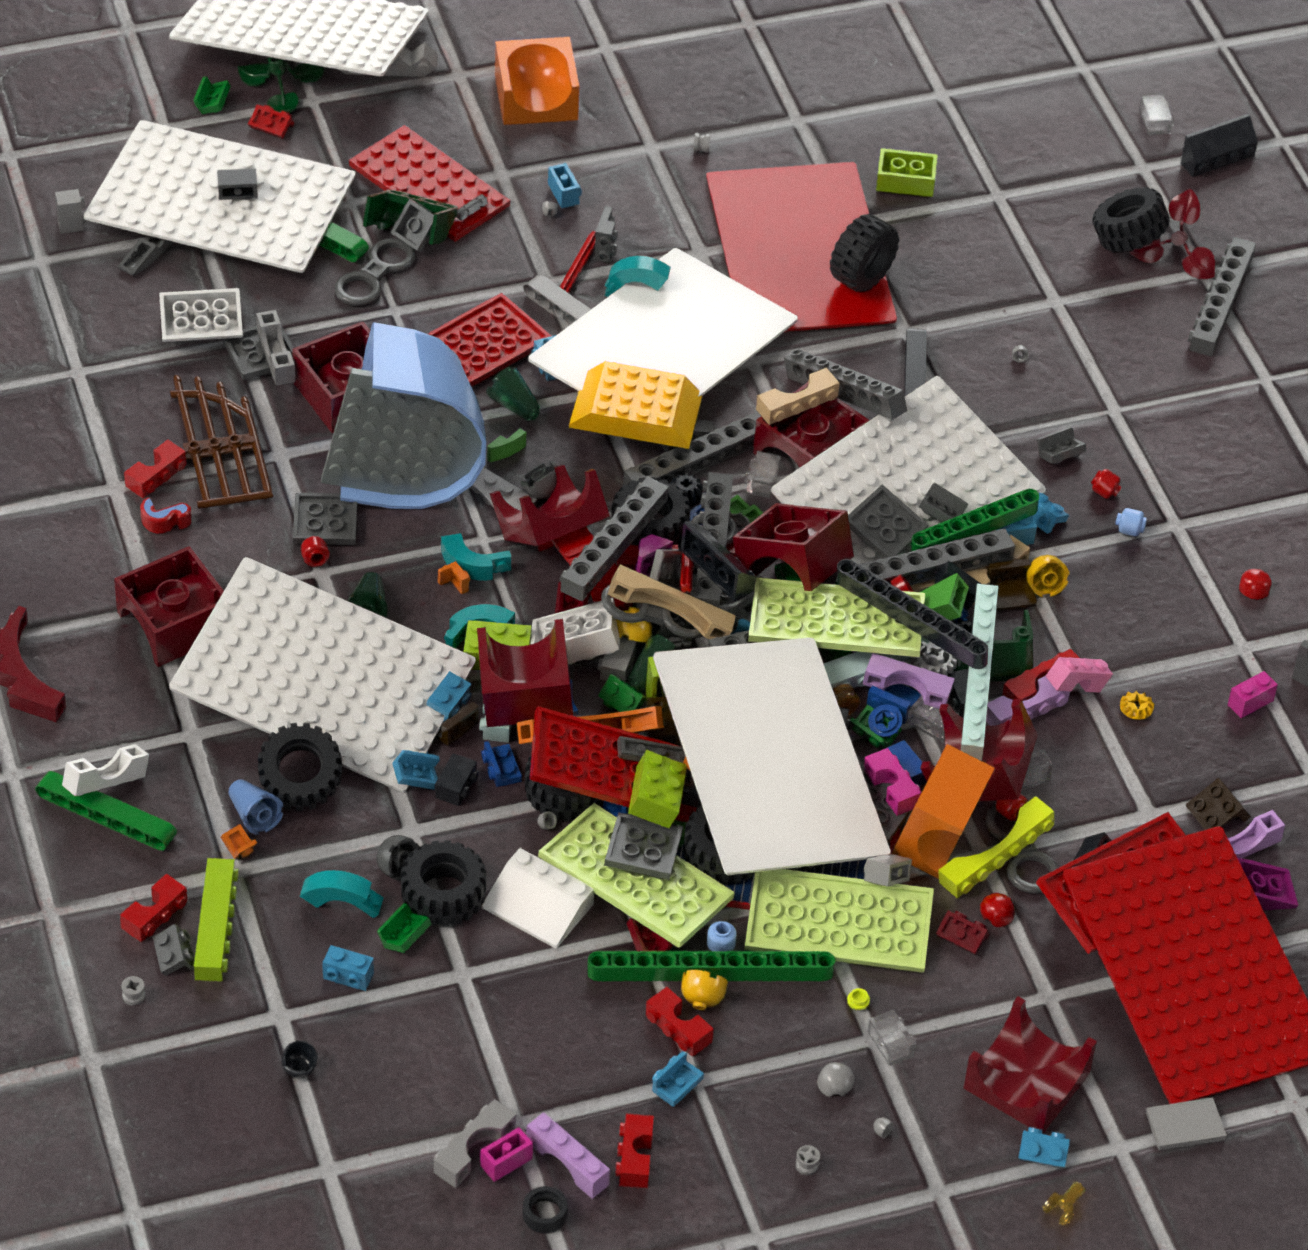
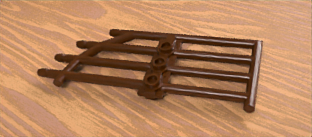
M175 375L173 377L175 390H170V397L178 398L188 443H183V449L186 451V460H193L202 496V500L197 501V508L202 509L273 498L248 398L246 396L241 397L242 406L228 399L224 384L221 381L216 384L218 395L204 390L200 376L194 378L196 390H184L180 376ZM186 398L199 399L208 440H196ZM207 400L221 404L228 437H216ZM231 410L245 418L248 434H236ZM242 451H254L264 491L251 492ZM232 453L234 455L243 494L231 496L221 457L222 454ZM202 457H213L223 497L210 498L201 462Z

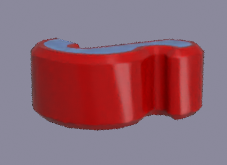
M147 497L140 505L143 526L148 531L156 534L166 533L175 525H178L179 529H184L190 526L192 522L191 507L183 502L156 511L152 501Z

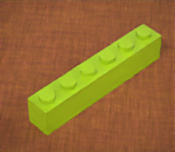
M207 858L194 961L195 980L222 981L223 972H228V959H225V955L230 954V940H227V938L232 936L233 928L232 922L229 921L230 918H234L235 905L232 904V900H236L237 886H234V882H238L239 869L235 868L234 859Z

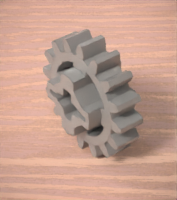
M921 641L920 657H911V665L947 676V673L952 674L953 669H956L957 658L930 641L929 643Z

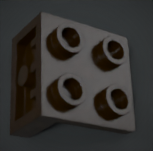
M471 702L466 707H460L461 709L456 715L446 719L435 737L449 746L479 723V706L474 702Z
M1217 778L1186 804L1188 810L1204 830L1217 826L1223 827L1233 818L1240 817L1246 822L1251 817L1220 778Z

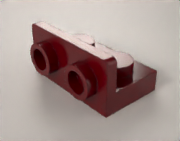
M949 910L935 933L936 936L974 955L978 953L985 938L988 939L990 936L986 929L987 926L976 920L973 923L967 920V916L959 911L953 913Z

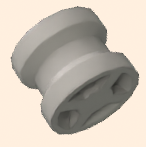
M695 133L693 152L702 150L705 153H709L710 134L703 136Z
M136 976L124 979L121 985L123 1001L128 1005H139L145 1000L144 981Z
M810 1145L800 1147L796 1156V1169L803 1175L816 1173L820 1160L818 1149Z

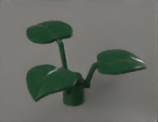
M274 57L268 58V65L257 63L248 66H238L239 76L248 86L264 84L266 78H270L271 72L278 76L281 95L272 96L268 100L267 105L272 107L274 111H284L287 113L293 112L298 107L299 98L294 92L286 94L284 92L281 76L285 73L286 68L295 79L300 78L304 83L319 80L323 76L325 68L324 66L302 63L292 70L286 60Z

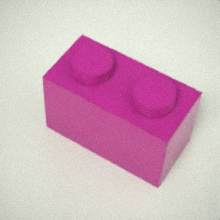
M1263 671L1231 688L1228 706L1240 718H1243L1273 702L1278 684Z
M518 1127L481 1149L480 1166L495 1182L533 1159V1142Z

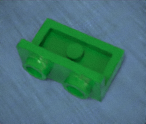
M207 76L202 78L194 97V104L201 114L216 113L222 110L231 88L230 83L227 80L211 84Z
M610 674L598 695L604 700L603 704L611 709L615 708L620 712L640 709L646 699L644 695L614 674Z
M867 704L856 719L852 717L849 720L853 726L852 730L861 737L863 735L869 738L868 741L876 748L880 746L884 749L888 748L902 729L900 727L898 733L891 735L890 738L878 736L869 727L868 719L874 709ZM884 716V722L880 724H884L888 728V722L891 720Z
M403 903L377 930V933L384 948L404 953L431 925L429 917L413 914L409 905Z

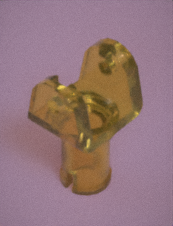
M1074 1181L1063 1195L1053 1193L1044 1204L1042 1210L1048 1213L1058 1205L1065 1211L1059 1220V1223L1064 1226L1074 1216L1073 1204L1086 1190L1080 1183Z

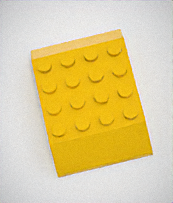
M604 361L587 371L583 389L577 395L569 428L689 449L702 396H699L700 390L685 375Z

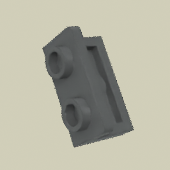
M1071 426L1037 439L1039 456L1051 464L1061 463L1064 459L1077 457L1080 453L1087 451L1086 444L1075 438L1074 429Z
M933 483L918 507L925 514L934 516L942 523L962 515L968 503L938 484Z
M174 924L153 936L161 973L167 976L183 966L188 967L190 970L194 969L195 954L190 946L191 937L185 929L182 930Z

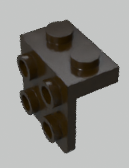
M1030 559L989 564L987 576L990 579V585L998 586L997 610L1003 611L1036 606V596L1027 582V571L1031 566Z
M648 698L647 708L661 706L664 726L661 729L648 731V737L682 746L667 698Z

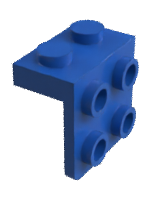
M894 684L885 690L872 686L868 691L867 704L873 709L885 704L895 706L902 714V724H905L921 701L922 695L919 691L903 684Z

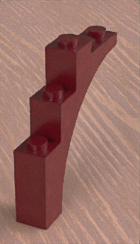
M18 606L15 612L10 614L5 627L0 629V685L8 688L7 697H9V706L11 708L57 723L66 709L65 693L53 689L40 681L27 668L21 658L19 644L22 633L28 623L27 608Z

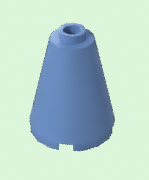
M243 779L236 780L229 787L228 794L245 828L253 834H259L258 832L261 831L268 832L279 823L283 815L281 812L283 803L276 795Z

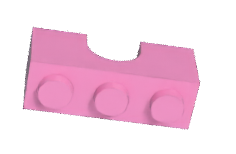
M1059 657L1046 677L1057 691H1072L1079 683L1085 692L1100 693L1113 673L1108 668V664L1101 659Z

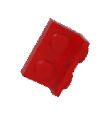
M257 105L248 122L250 128L283 139L288 127H293L295 124L289 113L274 111L268 105H264V107Z

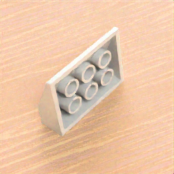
M239 288L159 293L163 342L243 337Z
M602 601L537 618L532 622L530 644L539 642L547 637L554 627V620L563 619L568 665L584 659L591 660L602 654L609 655L619 650L620 638L616 618L606 611Z
M519 848L505 865L484 900L482 908L557 949L594 905V889Z

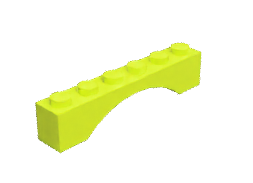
M1035 796L1020 808L1015 826L1006 838L982 853L953 858L938 870L939 883L957 899L961 895L967 894L973 886L980 881H984L995 869L1001 868L1012 856H1017L1024 847L1034 843L1044 832L1051 830L1054 825V811Z

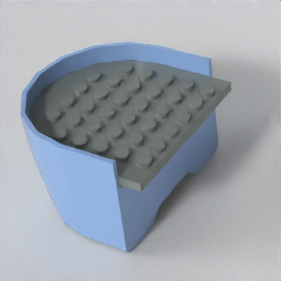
M373 322L365 348L362 369L352 368L321 476V483L341 486L340 501L357 502L359 504L390 509H424L451 501L474 484L485 466V427L475 393L457 354L439 338L415 329Z

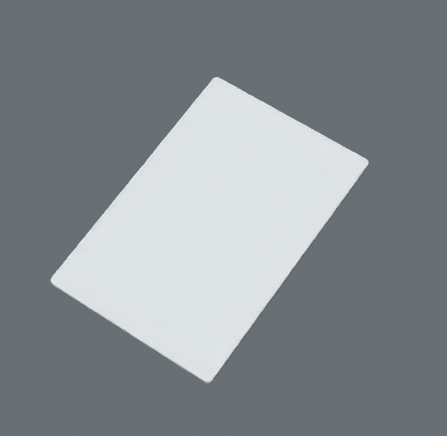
M198 0L170 33V39L374 76H384L428 15V9L421 6H408L404 3H391L387 0Z
M141 120L85 211L84 219L303 273L352 184L355 172ZM256 168L258 198L219 200L217 170Z
M674 248L659 259L671 266L667 281L658 291L641 282L626 283L529 355L528 361L577 391L583 389L588 370L604 361L685 375L700 390L698 396H703L795 324L798 317L680 249Z
M935 376L905 396L907 412L893 420L877 415L771 488L773 495L782 504L848 511L849 515L883 484L928 524L927 528L941 523L940 520L925 514L918 507L933 483L938 484L967 502L968 506L964 513L1025 489H1034L1039 493L1046 491L1045 486L939 376ZM851 531L854 552L852 561L861 564L882 558ZM911 543L900 554L911 552Z
M245 557L171 680L169 688L178 694L269 734L272 732L277 734L279 732L278 728L285 726L286 729L290 728V723L297 722V726H303V722L310 723V728L313 729L317 725L322 728L323 733L328 732L332 736V741H336L338 744L343 767L399 792H406L409 785L398 784L392 765L393 761L402 750L427 753L444 721V715L426 705L427 700L449 671L466 680L476 659L467 653Z
M813 638L663 651L654 654L653 659L725 874L735 875L864 860L890 854L889 845Z

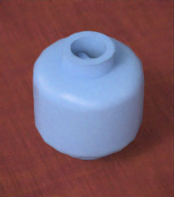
M1125 508L1122 514L1118 513L1115 525L1119 526L1120 533L1137 537L1140 533H1144L1147 518L1144 517L1142 511Z
M718 921L710 925L707 933L709 949L711 951H732L736 945L737 932L735 927L726 921Z

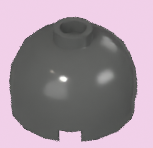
M549 461L551 465L547 466L542 463L525 475L527 480L525 482L521 481V485L529 496L537 500H549L557 484V475L554 467L558 465L555 461Z
M390 836L382 842L377 851V865L383 874L401 881V868L405 859L410 857V853L415 849L419 850L420 846L414 842V839L407 836Z

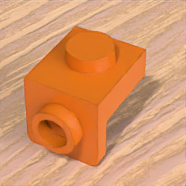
M456 561L438 569V583L440 585L451 581L461 594L469 591L470 576L466 570L463 571Z
M241 824L220 836L234 859L242 856V858L249 856L254 852L253 848L257 844L255 839L250 840Z

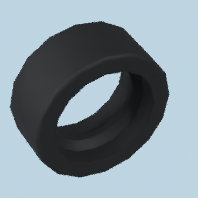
M541 1186L534 1188L524 1198L522 1211L524 1222L533 1231L543 1234L553 1233L561 1229L566 1223L568 1216L567 1198L560 1190L554 1187ZM548 1201L559 1207V1213L552 1218L544 1219L535 1216L531 1208L538 1202Z

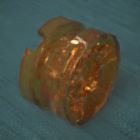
M842 684L833 688L838 706L849 709L848 715L858 709L861 700L855 693L852 685Z

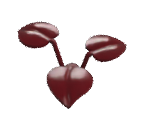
M1188 189L1175 196L1168 207L1170 217L1175 221H1180V230L1174 232L1171 239L1160 241L1161 238L1154 240L1152 244L1143 246L1141 249H1134L1130 254L1142 262L1154 263L1163 256V244L1172 242L1176 246L1183 245L1189 255L1182 261L1185 272L1197 279H1211L1215 276V257L1211 250L1206 247H1197L1191 253L1188 248V234L1184 231L1183 224L1184 222L1189 225L1194 224L1199 219L1201 212L1197 195L1192 189Z

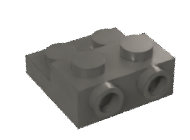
M409 199L399 219L395 222L391 233L415 250L422 252L431 235L434 214L420 203Z
M604 207L596 230V261L610 263L612 256H615L617 252V244L614 243L617 240L618 230H615V216H612V207Z

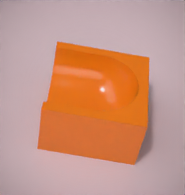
M570 37L495 41V79L504 125L578 120L579 81Z
M947 744L892 854L912 859V866L939 879L938 870L946 865L995 768Z

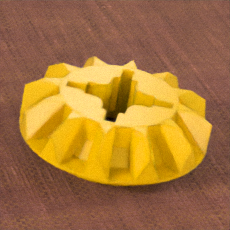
M1136 690L1134 693L1127 692L1126 696H1122L1120 709L1127 717L1141 720L1148 718L1153 713L1154 703H1152V697H1147L1145 692L1139 694ZM1135 701L1139 703V709H1137V706L1134 703Z

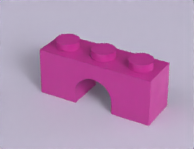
M888 748L866 756L864 772L874 786L881 783L892 784L887 787L886 802L896 816L913 810L922 792L920 787L911 780L909 772L902 768L897 756L893 755Z

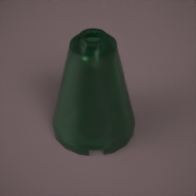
M513 366V369L510 367L505 368L493 378V386L491 388L488 386L486 389V394L490 399L527 421L530 419L534 420L539 416L541 407L515 366Z
M367 572L362 576L347 601L386 618L388 606L382 577L375 572Z
M652 634L648 638L628 677V685L638 692L644 693L646 691L648 657H653L656 652L673 651L676 646L665 637L658 634L653 637Z

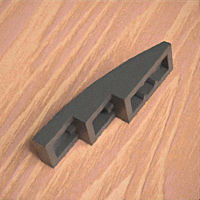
M149 235L145 239L141 237L118 265V268L132 276H136L160 257L173 241Z

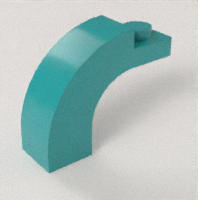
M647 256L624 258L611 267L609 277L605 283V296L609 297L629 282H641L658 291L667 281L671 266Z
M461 533L441 536V553L445 563L449 565L456 561L463 571L466 570L470 579L488 581L493 580V573L511 571L510 550L491 554H478L466 547Z
M491 604L466 607L450 618L449 629L444 636L445 644L457 649L466 638L468 620L515 624V612Z
M336 870L321 871L307 877L300 894L301 898L316 908L329 901H344L356 906L372 918L379 915L384 897L370 888L372 882L353 873Z

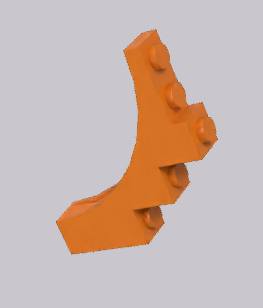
M661 706L578 717L635 734L664 728ZM534 719L517 722L519 744H532Z

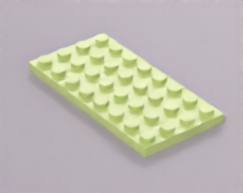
M756 578L749 642L813 638L817 648L920 657L921 636L840 585L821 583L813 591H804L803 584L800 581ZM903 591L924 604L925 593Z
M595 803L539 850V858L594 889L593 893L678 948L683 946L734 898L732 890L677 855L670 880L604 866L617 817Z
M786 869L755 872L745 950L827 951L834 955L837 962L924 973L934 888L903 884L887 887L864 881V879Z

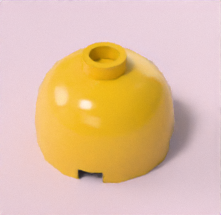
M1042 555L1031 562V566L1027 571V582L1038 596L1043 597L1045 594H1050V597L1060 593L1067 586L1069 570L1064 562L1056 556Z
M629 607V610L623 612L633 614L639 612L640 609ZM616 619L619 638L623 636L632 641H650L652 634L651 622L642 620L637 623H626Z
M688 970L687 973H683L681 990L684 998L693 1004L692 1007L694 1009L706 1010V1007H714L721 1002L725 996L728 981L719 975L714 979L710 977V972Z

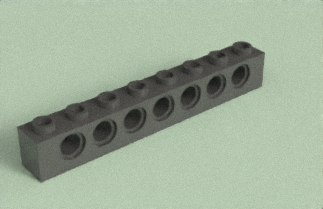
M1234 237L1232 243L1227 244L1225 249L1226 256H1222L1219 265L1221 268H1217L1214 276L1216 281L1212 280L1209 288L1210 293L1207 292L1204 299L1205 306L1201 305L1198 316L1200 318H1196L1193 329L1195 330L1190 331L1188 342H1191L1190 351L1213 356L1253 259L1256 247L1255 242Z
M801 349L793 350L784 357L787 375L791 380L806 384L809 381V374L827 368L839 382L837 398L891 420L907 412L904 391L900 388Z
M758 411L749 414L740 420L731 422L722 428L715 429L702 437L696 438L691 441L689 449L677 447L657 457L648 459L637 466L630 467L624 471L623 485H628V482L632 480L639 481V478L645 477L646 479L647 476L650 478L656 477L657 480L665 479L670 483L672 478H676L678 474L684 476L687 473L688 476H692L754 448L756 419L761 415Z
M709 472L708 481H703L702 493H706V496H702L701 508L705 509L700 511L699 524H703V527L711 532L720 544L726 547L733 475ZM694 564L693 571L698 572L693 574L692 587H696V589L691 590V596L719 608L721 589Z
M648 476L642 483L640 482L634 493L627 496L622 507L616 509L611 520L608 519L603 529L594 535L592 542L589 545H585L581 555L573 559L569 569L562 572L560 576V591L583 601L667 502L669 486Z
M1001 529L859 565L890 584L892 579L901 574L911 586L935 580V574L948 560L964 572L987 567L991 563L1013 560L1016 546L1006 529Z

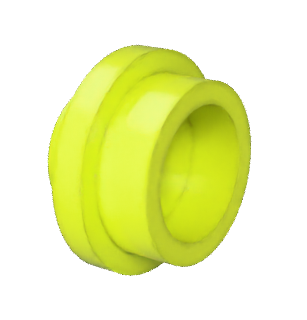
M856 988L848 994L847 1003L855 1010H863L869 1006L870 996L864 989Z

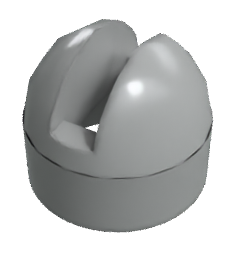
M543 202V214L548 216V213H551V217L555 216L558 204L555 202Z
M1018 345L1014 347L1012 351L1014 361L1021 363L1028 359V350L1025 346ZM1018 351L1022 352V356L1018 355Z
M550 811L543 812L539 815L537 823L541 829H553L557 824V818Z
M884 1117L878 1118L874 1122V1131L880 1137L886 1138L892 1131L894 1123Z

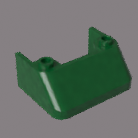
M386 190L367 196L363 227L377 225V228L381 230H388L389 227H394L409 199L429 209L434 214L429 244L431 245L441 244L442 241L446 240L458 211V207L455 205L398 190Z
M1024 610L1022 626L1013 629L1012 639L993 640L990 682L1008 681L1018 677L1024 671L1034 668L1033 631L1028 610ZM957 659L956 669H953V672L966 670L969 665Z

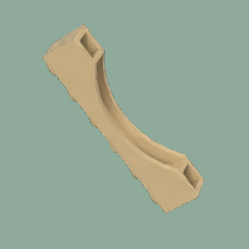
M619 565L607 594L625 603H648L668 609L690 622L707 639L730 635L736 618L735 615L623 565Z

